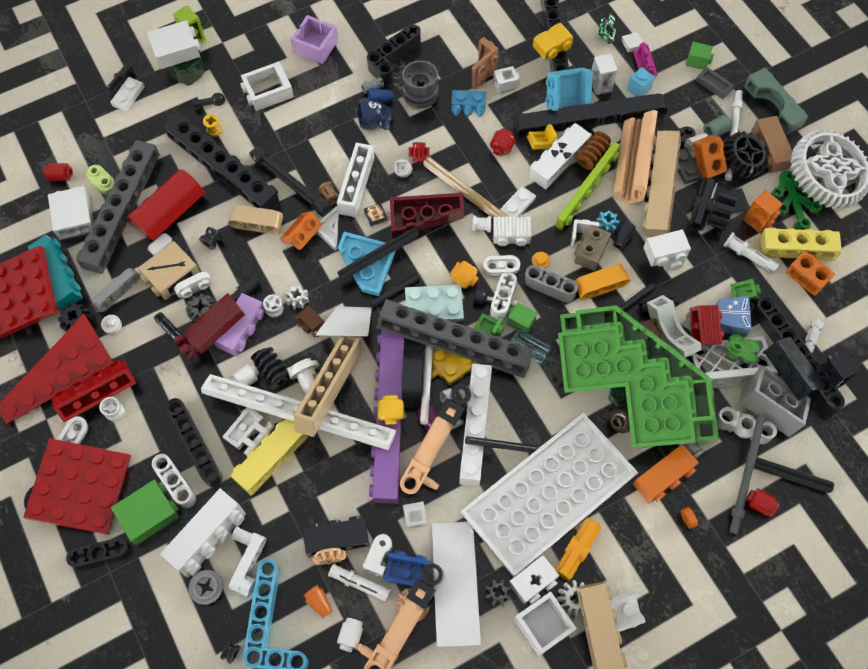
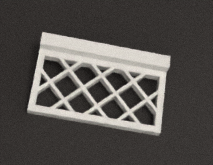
M765 337L744 338L753 339L761 344L762 350L756 352L755 355L758 359L761 358L766 361L768 366L764 367L778 376L779 373L766 354H763L768 348ZM723 340L722 344L701 346L702 350L706 352L703 358L696 353L691 355L692 363L700 369V366L704 364L712 369L705 374L712 378L713 388L748 385L761 365L746 362L750 366L743 369L737 365L740 360L744 361L740 358L733 363L725 358L726 352L721 356L713 351L716 347L726 351V345L729 343V340ZM709 354L719 360L716 365L706 360ZM723 362L731 368L724 371L718 366Z

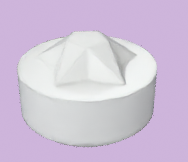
M399 159L395 162L393 169L396 175L404 178L411 174L412 165L406 159Z
M108 315L103 318L101 327L105 333L113 335L121 330L122 322L116 315Z

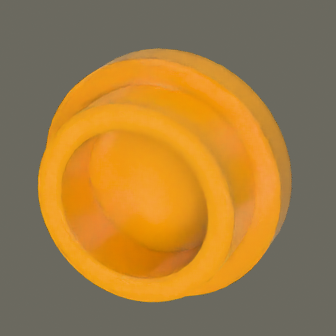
M537 252L532 257V264L547 268L550 264V257L545 252Z

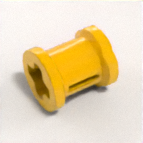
M215 114L206 115L203 119V124L207 127L206 132L211 137H217L222 133L219 118Z

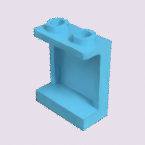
M575 68L548 72L546 80V107L558 111L559 107L590 104L593 71L586 68Z

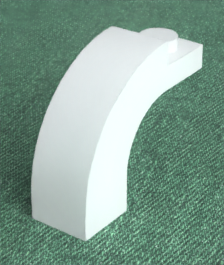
M662 295L647 302L650 318H656L657 323L655 327L659 329L663 341L685 358L702 350L701 343L688 335L680 325L673 301Z

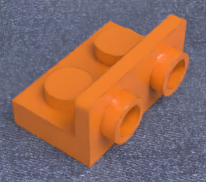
M311 211L302 213L280 237V240L284 244L292 243L298 250H301L319 230L322 223Z

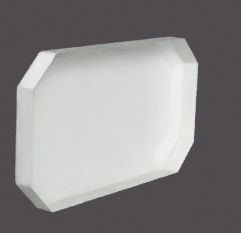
M166 233L161 234L148 246V251L156 255L172 243V238Z

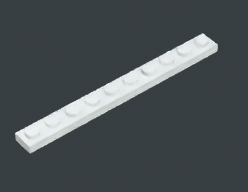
M211 374L201 387L203 394L294 421V414L301 404V401ZM331 410L328 411L319 427L320 430L386 450L390 449L396 435V430Z

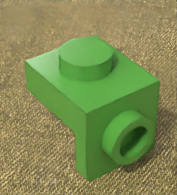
M482 313L474 329L500 337L505 326H503V318L496 320Z

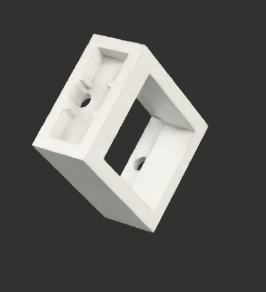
M280 62L241 75L243 81L240 83L244 93L247 92V101L250 106L253 105L255 111L294 97L292 86ZM277 77L281 87L255 96L251 88L252 85Z

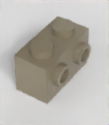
M590 225L588 231L584 230L581 241L583 242L581 246L577 245L573 255L576 256L574 263L595 271L609 242L611 233Z

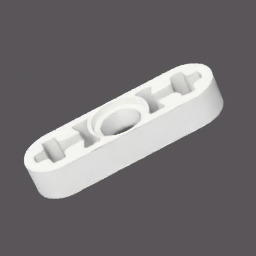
M503 273L500 276L490 308V314L494 318H504L507 315L517 282V277L513 273ZM506 281H510L508 287L505 286ZM506 293L508 297L502 298L499 294ZM499 304L502 305L501 310H497Z

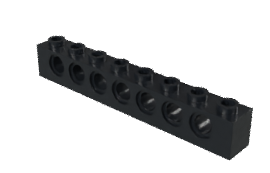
M177 113L163 125L168 138L254 207L270 210L279 202L278 191L273 185L269 186L263 177L255 175L248 165L244 166L235 155H230L224 146L216 144V141L211 136H206L199 126L195 127L186 116L182 117Z

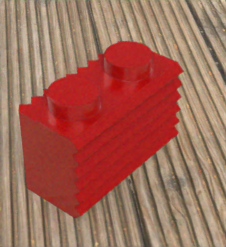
M719 305L691 307L689 314L692 337L700 342L701 346L722 344L724 332L720 324L722 313L719 310Z

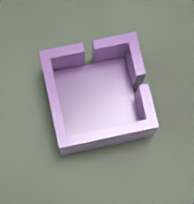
M307 15L301 23L300 29L298 28L291 38L293 53L323 64L338 42L337 26L323 21L321 27L319 19Z

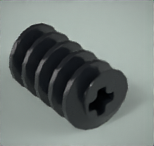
M273 347L260 349L251 356V360L258 367V371L262 373V377L266 379V383L270 385V389H280L286 384L289 376L288 371H284L286 366L281 365L282 360L277 359L278 354L273 353Z

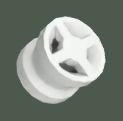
M272 294L264 299L263 307L268 316L276 318L282 315L284 306L279 296Z

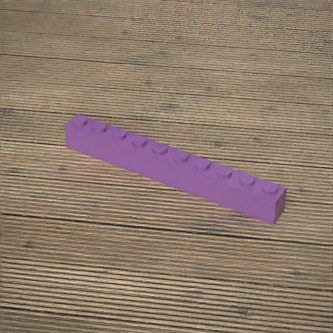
M381 330V334L377 336V346H380V352L376 354V363L380 365L379 370H376L375 381L379 382L378 388H375L374 400L379 401L382 399V396L396 395L398 399L402 400L404 337ZM374 407L373 419H377L376 424L396 430V435L389 450L373 445L371 447V457H375L374 465L371 464L370 477H374L373 484L369 485V497H373L374 503L398 504L402 419L397 420L395 425H385V421L378 419L377 407Z

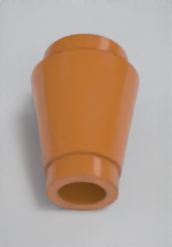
M318 585L303 595L306 599L305 602L322 619L333 611L323 589H320Z

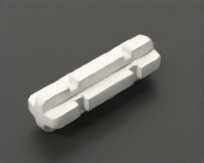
M819 319L812 321L811 328H809L804 340L811 353H813L824 323Z

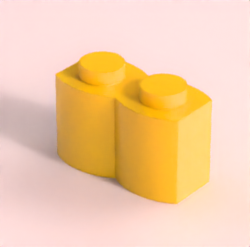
M558 23L548 31L537 35L533 39V48L544 60L553 59L557 56L558 52L567 51L571 48L573 36L562 23Z

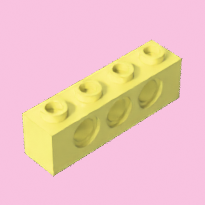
M770 227L765 228L759 237L760 252L767 257L798 258L806 251L816 259L835 260L842 252L840 233L831 230L813 231L812 229L795 230L793 228L776 229Z

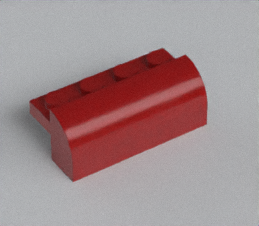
M180 169L170 176L168 181L158 187L150 197L146 198L137 209H134L126 221L131 226L137 227L147 239L154 241L206 192L189 173Z

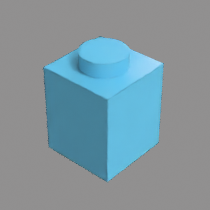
M641 67L630 77L627 90L636 97L644 96L651 90L655 77Z

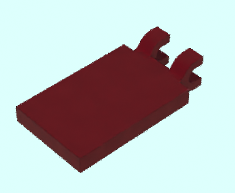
M227 293L185 331L186 335H178L173 340L177 345L184 342L179 350L183 355L190 351L186 356L192 361L198 352L201 354L205 352L244 317L245 313L233 297Z

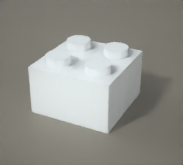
M552 592L543 596L514 618L515 623L538 657L577 629Z

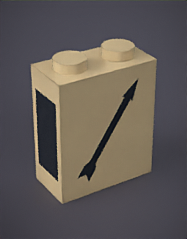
M175 241L138 267L141 272L139 277L146 285L150 283L152 292L157 297L161 296L164 300L175 294L174 287L178 283L200 273L197 265Z

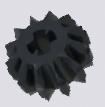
M73 303L71 307L65 305L66 310L60 311L62 316L58 317L60 328L65 332L83 314L86 315L89 322L93 321L90 310L83 304L77 305L76 303Z

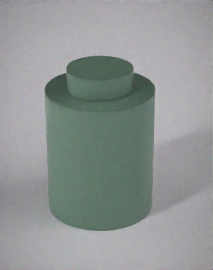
M722 115L706 123L703 127L704 133L708 136H721L732 129V121L729 117Z

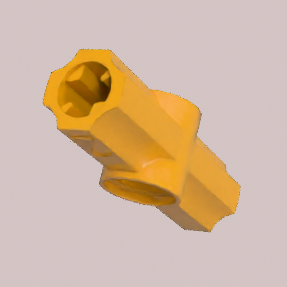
M586 518L576 536H573L566 547L565 554L555 568V571L561 578L570 581L580 563H583L590 552L592 543L602 529L596 521Z

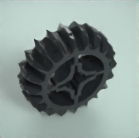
M738 131L730 135L724 142L723 147L724 156L726 157L725 162L728 165L727 169H731L732 174L737 173L738 178L743 176L746 179L755 177L757 174L759 175L768 165L767 161L769 158L767 155L769 152L765 151L767 146H763L762 141H759L757 136L753 137L751 132L747 134L745 131L741 133Z

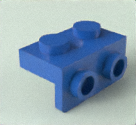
M402 551L389 553L384 581L412 587L416 579L423 580L421 577L422 569L427 564H430L431 561L422 555H415V557L406 556L407 553Z

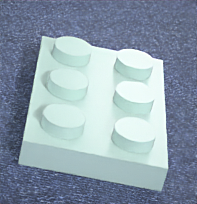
M460 285L405 288L406 306L452 322L464 321Z

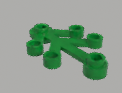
M785 170L779 175L780 184L777 188H774L771 195L779 200L784 194V189L787 188L789 194L782 202L781 208L784 211L779 210L781 212L780 216L787 213L788 207L792 202L797 218L793 228L795 230L810 229L811 222L805 218L801 204L814 214H817L822 209V205L818 201L811 202L796 192V189L801 192L804 189L798 187V181H794L796 176L792 175L793 172Z

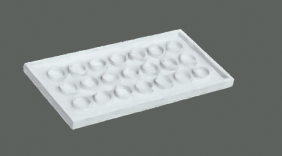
M583 412L462 509L460 513L509 573L515 577L633 479L638 472Z

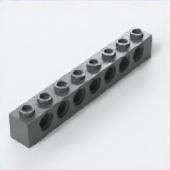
M135 140L133 146L130 147L127 159L123 161L122 169L119 175L115 177V183L112 189L108 191L107 199L101 206L100 213L97 219L94 220L89 235L86 236L82 249L77 254L76 261L82 269L103 274L127 225L126 219L134 210L160 156L156 145Z
M387 299L376 327L484 365H491L495 369L522 378L525 377L530 367L534 349L524 345H519Z

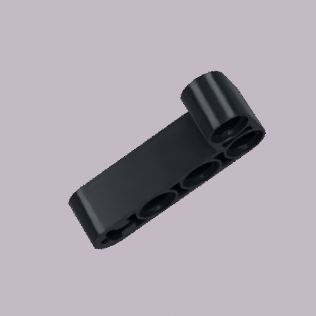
M414 24L407 26L367 54L368 70L375 78L381 77V83H391L394 79L392 64L421 44L420 27Z
M404 338L402 401L404 408H420L422 402L424 344Z

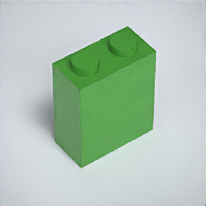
M155 479L111 507L129 540L136 546L179 518L176 512L179 510L177 504L173 499H168L167 494L169 491L163 483L159 484Z

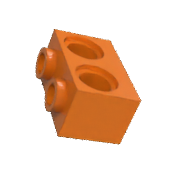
M710 135L692 142L697 167L702 177L711 178L727 171L726 157L723 152L724 144L721 137Z
M765 190L753 201L743 220L757 232L761 233L765 228L773 226L774 220L781 213L779 210L783 203Z
M806 251L785 272L814 296L835 275L829 267L824 266Z

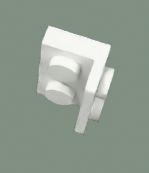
M633 590L612 597L610 605L611 609L614 608L617 616V622H614L616 631L621 632L645 623V618L640 613L637 597Z

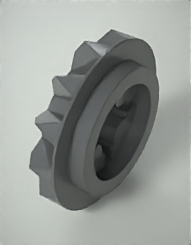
M200 294L197 297L193 296V299L188 301L187 315L192 321L196 322L216 303L209 295ZM202 303L205 308H202L200 314L198 307Z

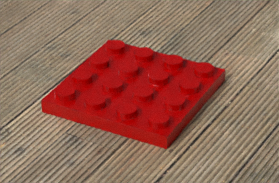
M37 246L0 263V339L57 314L43 247Z
M49 438L23 518L109 535L114 518V512L111 507L119 501L131 455Z

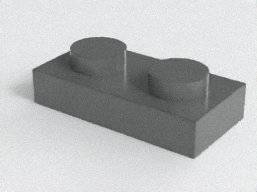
M687 148L681 149L678 162L680 170H678L682 181L686 185L701 180L702 174Z

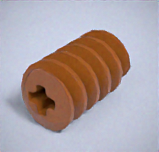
M597 131L575 156L576 161L585 169L592 170L609 149L610 137L604 132Z

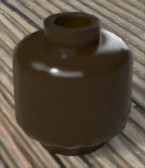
M624 405L614 409L609 417L611 427L618 433L629 432L628 406Z

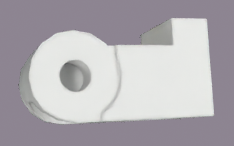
M380 534L374 539L363 565L364 572L382 579L384 578L386 567L382 565L386 556L392 551V542L389 536Z

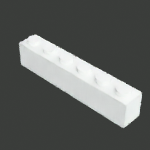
M472 363L470 380L471 398L468 401L459 479V484L478 487L480 485L484 447L465 444L466 436L485 438L491 365Z

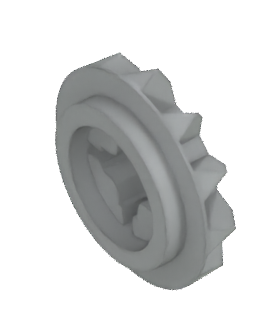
M211 570L198 572L189 583L190 597L196 603L203 605L216 602L218 597L222 595L223 583L221 577ZM210 582L209 586L213 589V592L206 591L204 594L199 584L206 585Z

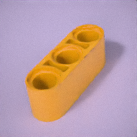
M616 264L581 276L575 282L578 286L577 293L580 299L587 300L626 286L630 283V278L623 264Z

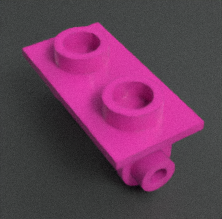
M643 42L639 45L638 50H633L638 70L643 67L653 76H657L648 44Z

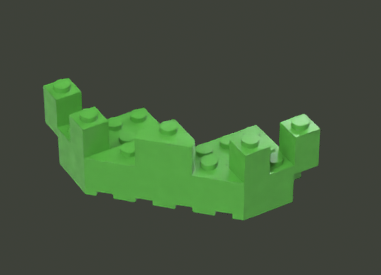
M616 305L576 310V313L560 315L562 332L558 333L565 393L625 387L632 448L696 443V436L697 441L719 439L712 378L683 357L682 354Z

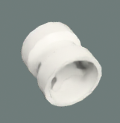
M107 397L100 403L101 413L112 422L121 420L125 415V408L114 397Z

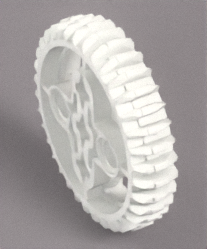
M822 129L808 133L797 142V145L792 150L790 161L792 166L790 168L794 170L792 175L796 176L794 181L799 182L798 187L804 189L803 192L808 194V198L812 197L814 202L819 201L820 205L825 204L826 208L841 209L855 205L868 193V162L866 161L868 157L863 155L864 151H861L859 146L854 144V141L849 140V136L844 137L843 133L838 134L837 131L832 132L830 129L827 131ZM813 144H821L816 156L806 160L808 147ZM856 178L854 191L851 194H842L847 181H852Z

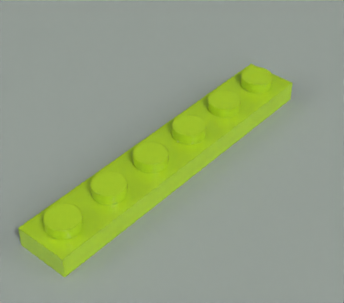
M612 143L557 217L555 227L562 230L565 225L568 226L571 223L572 215L580 211L583 205L582 202L584 199L588 200L592 193V188L599 185L602 179L601 176L603 174L606 175L612 161L616 162L618 159L620 144Z

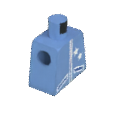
M749 296L719 299L715 305H719V310L722 313L720 324L723 332L730 335L739 333L743 337H747L752 330Z

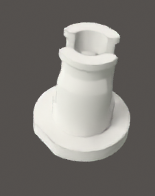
M308 358L287 368L290 378L298 379L305 394H307L317 377L315 369L319 367L317 360L312 361L311 358Z

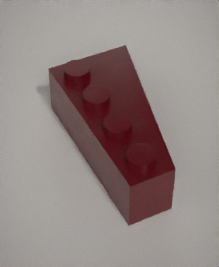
M463 193L389 197L392 239L412 227H415L419 232L464 218Z

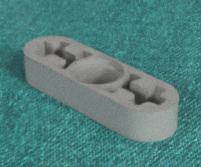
M133 268L126 269L93 299L92 306L99 312L106 311L139 281L140 274Z

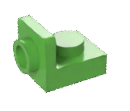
M753 279L730 284L733 298L749 296V300L754 299L755 302H758L759 295H762L759 284H755Z

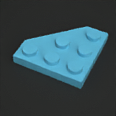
M344 232L338 245V250L346 265H349L385 244V242ZM396 250L353 275L361 292L380 296Z

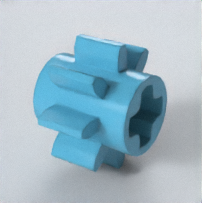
M610 210L605 213L600 212L599 218L596 219V222H599L600 229L607 232L612 231L613 233L620 221L616 220L617 214H613Z

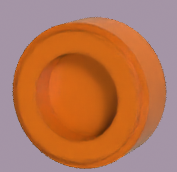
M686 507L682 509L681 515L687 527L692 529L698 526V521L691 508Z

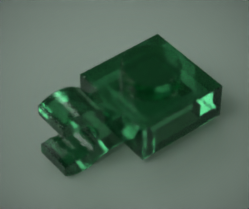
M611 13L608 19L602 17L598 33L608 44L614 42L616 28L613 26L615 17Z

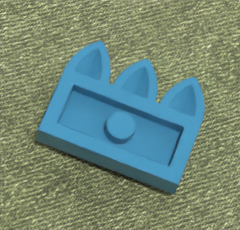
M452 90L451 110L455 116H458L462 109L467 117L472 114L474 109L478 117L485 113L486 91Z

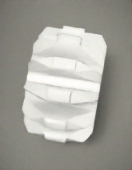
M573 580L571 586L568 583H564L565 590H558V593L563 597H558L556 600L559 603H563L561 607L563 610L567 609L566 614L568 616L573 612L574 619H577L579 613L581 615L582 613L579 601L577 604H573L574 601H570L573 595H576V598H578L577 583Z

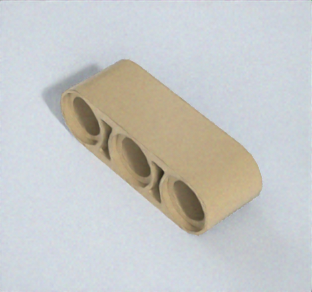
M234 205L228 224L236 229L278 234L283 214L275 210Z

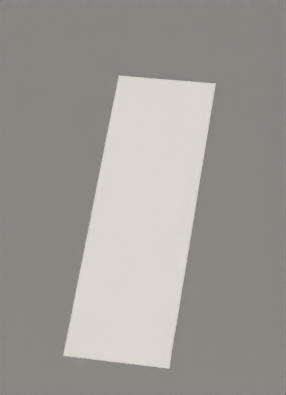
M468 522L432 523L433 563L443 569L445 576L441 584L434 586L437 590L435 594L437 647L481 645L474 530ZM434 569L435 581L439 576L438 570Z

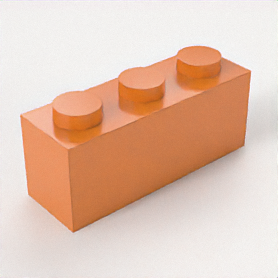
M682 444L637 478L633 486L648 504L653 500L658 502L666 495L664 492L668 488L671 490L675 489L681 484L679 481L684 476L689 478L696 472L695 467L699 462Z

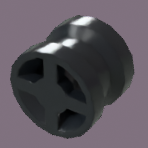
M207 227L206 233L201 235L199 241L207 248L214 250L216 243L221 241L223 237L217 230Z

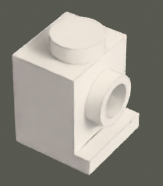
M513 66L494 71L493 83L498 95L503 91L518 88L520 76L518 72H515Z

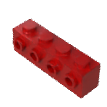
M124 359L114 361L104 370H98L92 373L89 378L75 382L72 387L58 391L51 397L53 408L61 420L66 422L101 403L103 399L112 397L136 384L134 375Z

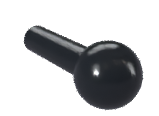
M215 93L210 98L192 101L194 108L211 104L221 106L225 103V97L221 93Z

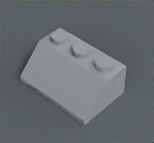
M762 365L744 389L740 404L756 415H766L765 421L773 423L777 430L790 437L805 426L811 399L807 397L798 401L786 382Z

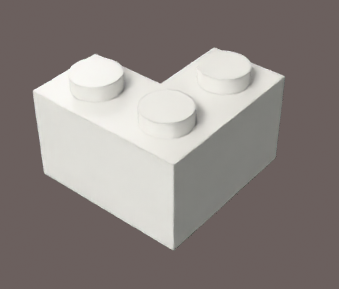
M683 229L647 238L643 247L651 267L656 265L663 266L665 271L680 269L691 250Z

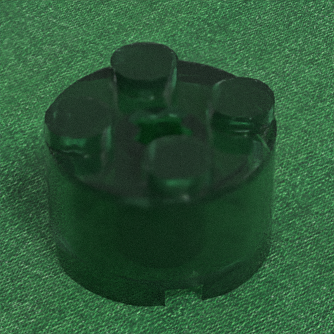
M201 55L198 58L169 67L172 77L177 82L184 83L187 86L199 80L205 73Z

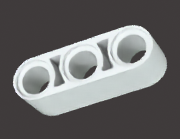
M156 455L152 460V467L173 499L182 508L192 507L196 502L195 493L176 465L167 455ZM167 462V466L160 469V465ZM178 477L177 483L170 485L171 480ZM189 493V497L185 501H181L182 495Z

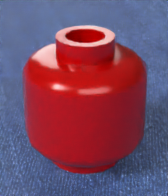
M502 128L495 131L490 142V147L493 149L494 154L498 156L510 154L516 141L513 136L514 134L510 130Z

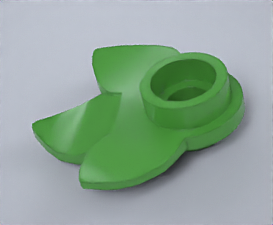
M736 333L730 336L725 352L733 360L741 358L748 363H757L759 359L755 353L759 351L760 344L753 339H744L741 334Z

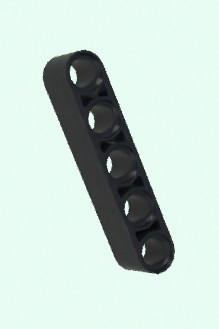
M170 399L166 404V411L200 477L208 486H218L222 482V473L190 412L181 399ZM176 407H181L178 412L173 413ZM189 423L187 428L182 429L183 424ZM198 439L195 445H190L192 440ZM207 455L204 462H198L201 456ZM211 472H216L214 478L207 479Z

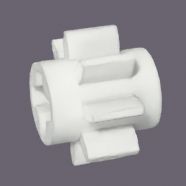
M301 285L299 287L291 286V290L285 293L288 298L286 300L287 305L292 304L294 310L300 307L303 309L305 303H309V299L306 297L309 295L308 291H303Z

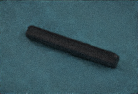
M756 457L754 469L827 493H831L834 489L832 481Z

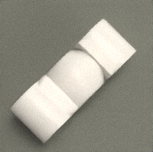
M724 407L716 415L719 429L727 430L730 433L734 431L740 438H750L752 440L756 423L754 416L747 413L740 414V411H735L731 407ZM722 416L728 417L730 422L725 421ZM768 421L764 422L763 430L768 433V436L761 435L759 444L762 445L770 442L777 434L776 426ZM742 423L747 424L749 429L744 428Z

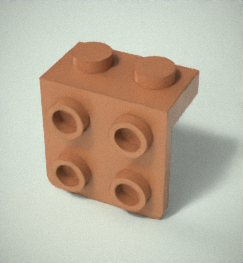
M485 37L479 40L478 62L472 67V87L474 89L482 86L486 79L493 76L494 71L498 70L499 48Z

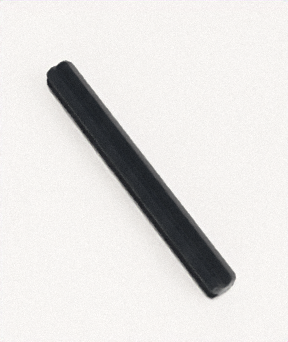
M415 227L410 228L337 272L339 278L342 281L346 280L419 236Z

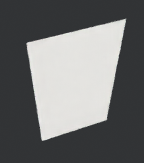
M336 307L316 336H368L372 307Z

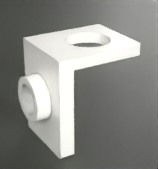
M574 220L570 247L574 246L576 232L583 233L584 230L588 231L590 225L599 228V222Z

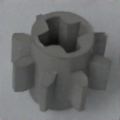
M492 580L493 586H486L485 588L486 591L490 592L485 599H491L493 607L496 603H500L503 607V600H510L511 598L506 594L511 587H505L503 585L504 580L497 584L495 580ZM501 589L502 595H500L499 598H496L495 592L493 591Z

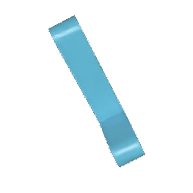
M264 559L259 563L243 661L248 667L253 669H307L309 660L302 652L268 648L280 568L274 560ZM273 565V572L269 575L264 574L265 568ZM269 586L270 593L267 596H261L262 588ZM266 608V616L259 619L257 617L259 609ZM257 630H262V639L254 641V633ZM258 652L260 655L259 661L251 664L250 656L252 653ZM276 654L281 655V663L277 666H272V657ZM296 657H302L303 665L300 668H294L293 660Z

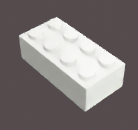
M219 489L160 555L179 572L189 578L200 570L201 564L205 559L212 557L219 543H223L228 539L230 531L243 522L246 513L235 500L222 489Z

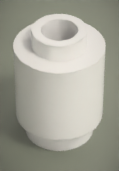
M246 364L234 372L229 380L250 386L258 380L257 375H259V372L254 365L249 366Z
M347 618L346 622H343L337 644L340 645L339 649L352 653L353 649L357 650L356 648L364 630L362 628L363 622L352 618Z

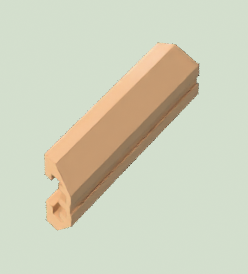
M655 110L644 113L642 120H635L632 117L624 120L613 194L617 200L629 205L644 201L647 191L658 112Z

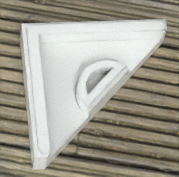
M337 206L320 220L322 226L316 232L335 251L338 246L339 212Z

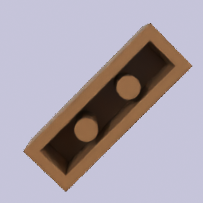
M778 117L757 119L752 128V136H757V139L762 141V145L767 146L765 151L769 152L767 155L769 159L766 167H768L769 172L773 173L790 169L792 166L790 163L792 149Z

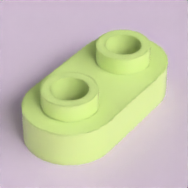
M92 165L86 170L88 180L102 194L107 195L115 183L114 179L99 165Z

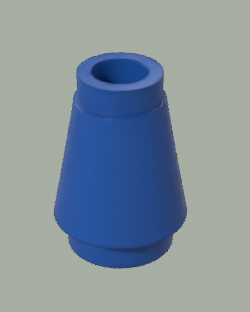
M376 88L368 90V98L381 103L393 101L394 99L393 90Z

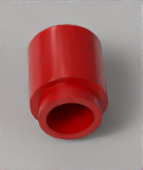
M50 163L44 166L43 173L44 177L50 181H69L73 176V169L68 163Z
M756 488L755 491L751 489L746 497L748 506L765 516L769 515L772 517L780 502L776 501L775 497L759 488Z

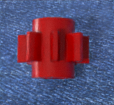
M413 142L412 147H409V156H412V161H424L426 156H429L430 147H426L425 142Z

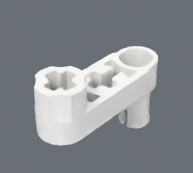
M236 527L231 539L247 545V549L230 581L229 589L249 597L254 591L256 579L250 577V574L262 552L266 537L257 533L252 534Z

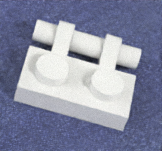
M247 407L223 435V439L238 450L244 444L248 446L244 451V454L247 456L251 450L257 449L260 446L262 439L266 435L271 434L270 432L275 426L271 422H268L265 427L260 425L264 421L263 416ZM255 430L258 431L257 437L251 441L249 439Z

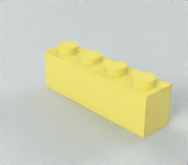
M288 419L281 420L276 425L275 430L262 439L261 445L257 449L251 450L247 455V459L233 469L230 476L242 489L252 496L308 438L307 435L296 432L293 421Z

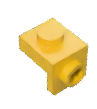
M548 124L545 131L529 132L527 138L533 150L550 149L553 142L557 139V133L552 124Z

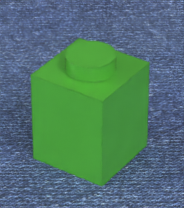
M693 42L686 66L704 70L707 64L712 63L714 54H711L713 46Z
M517 302L515 307H511L507 312V325L527 336L536 321L537 312Z

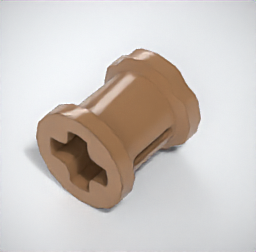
M328 181L321 184L318 189L319 193L324 196L330 205L336 204L339 194L333 189L332 182Z

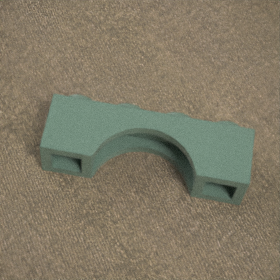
M763 68L748 76L744 87L753 98L768 99L777 106L779 110L778 120L785 135L803 127L808 115L795 102L794 98L787 93L784 87L780 85L772 73Z

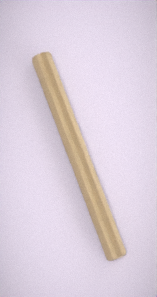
M427 157L423 161V165L456 191L463 193L464 197L493 219L495 216H507L432 158Z

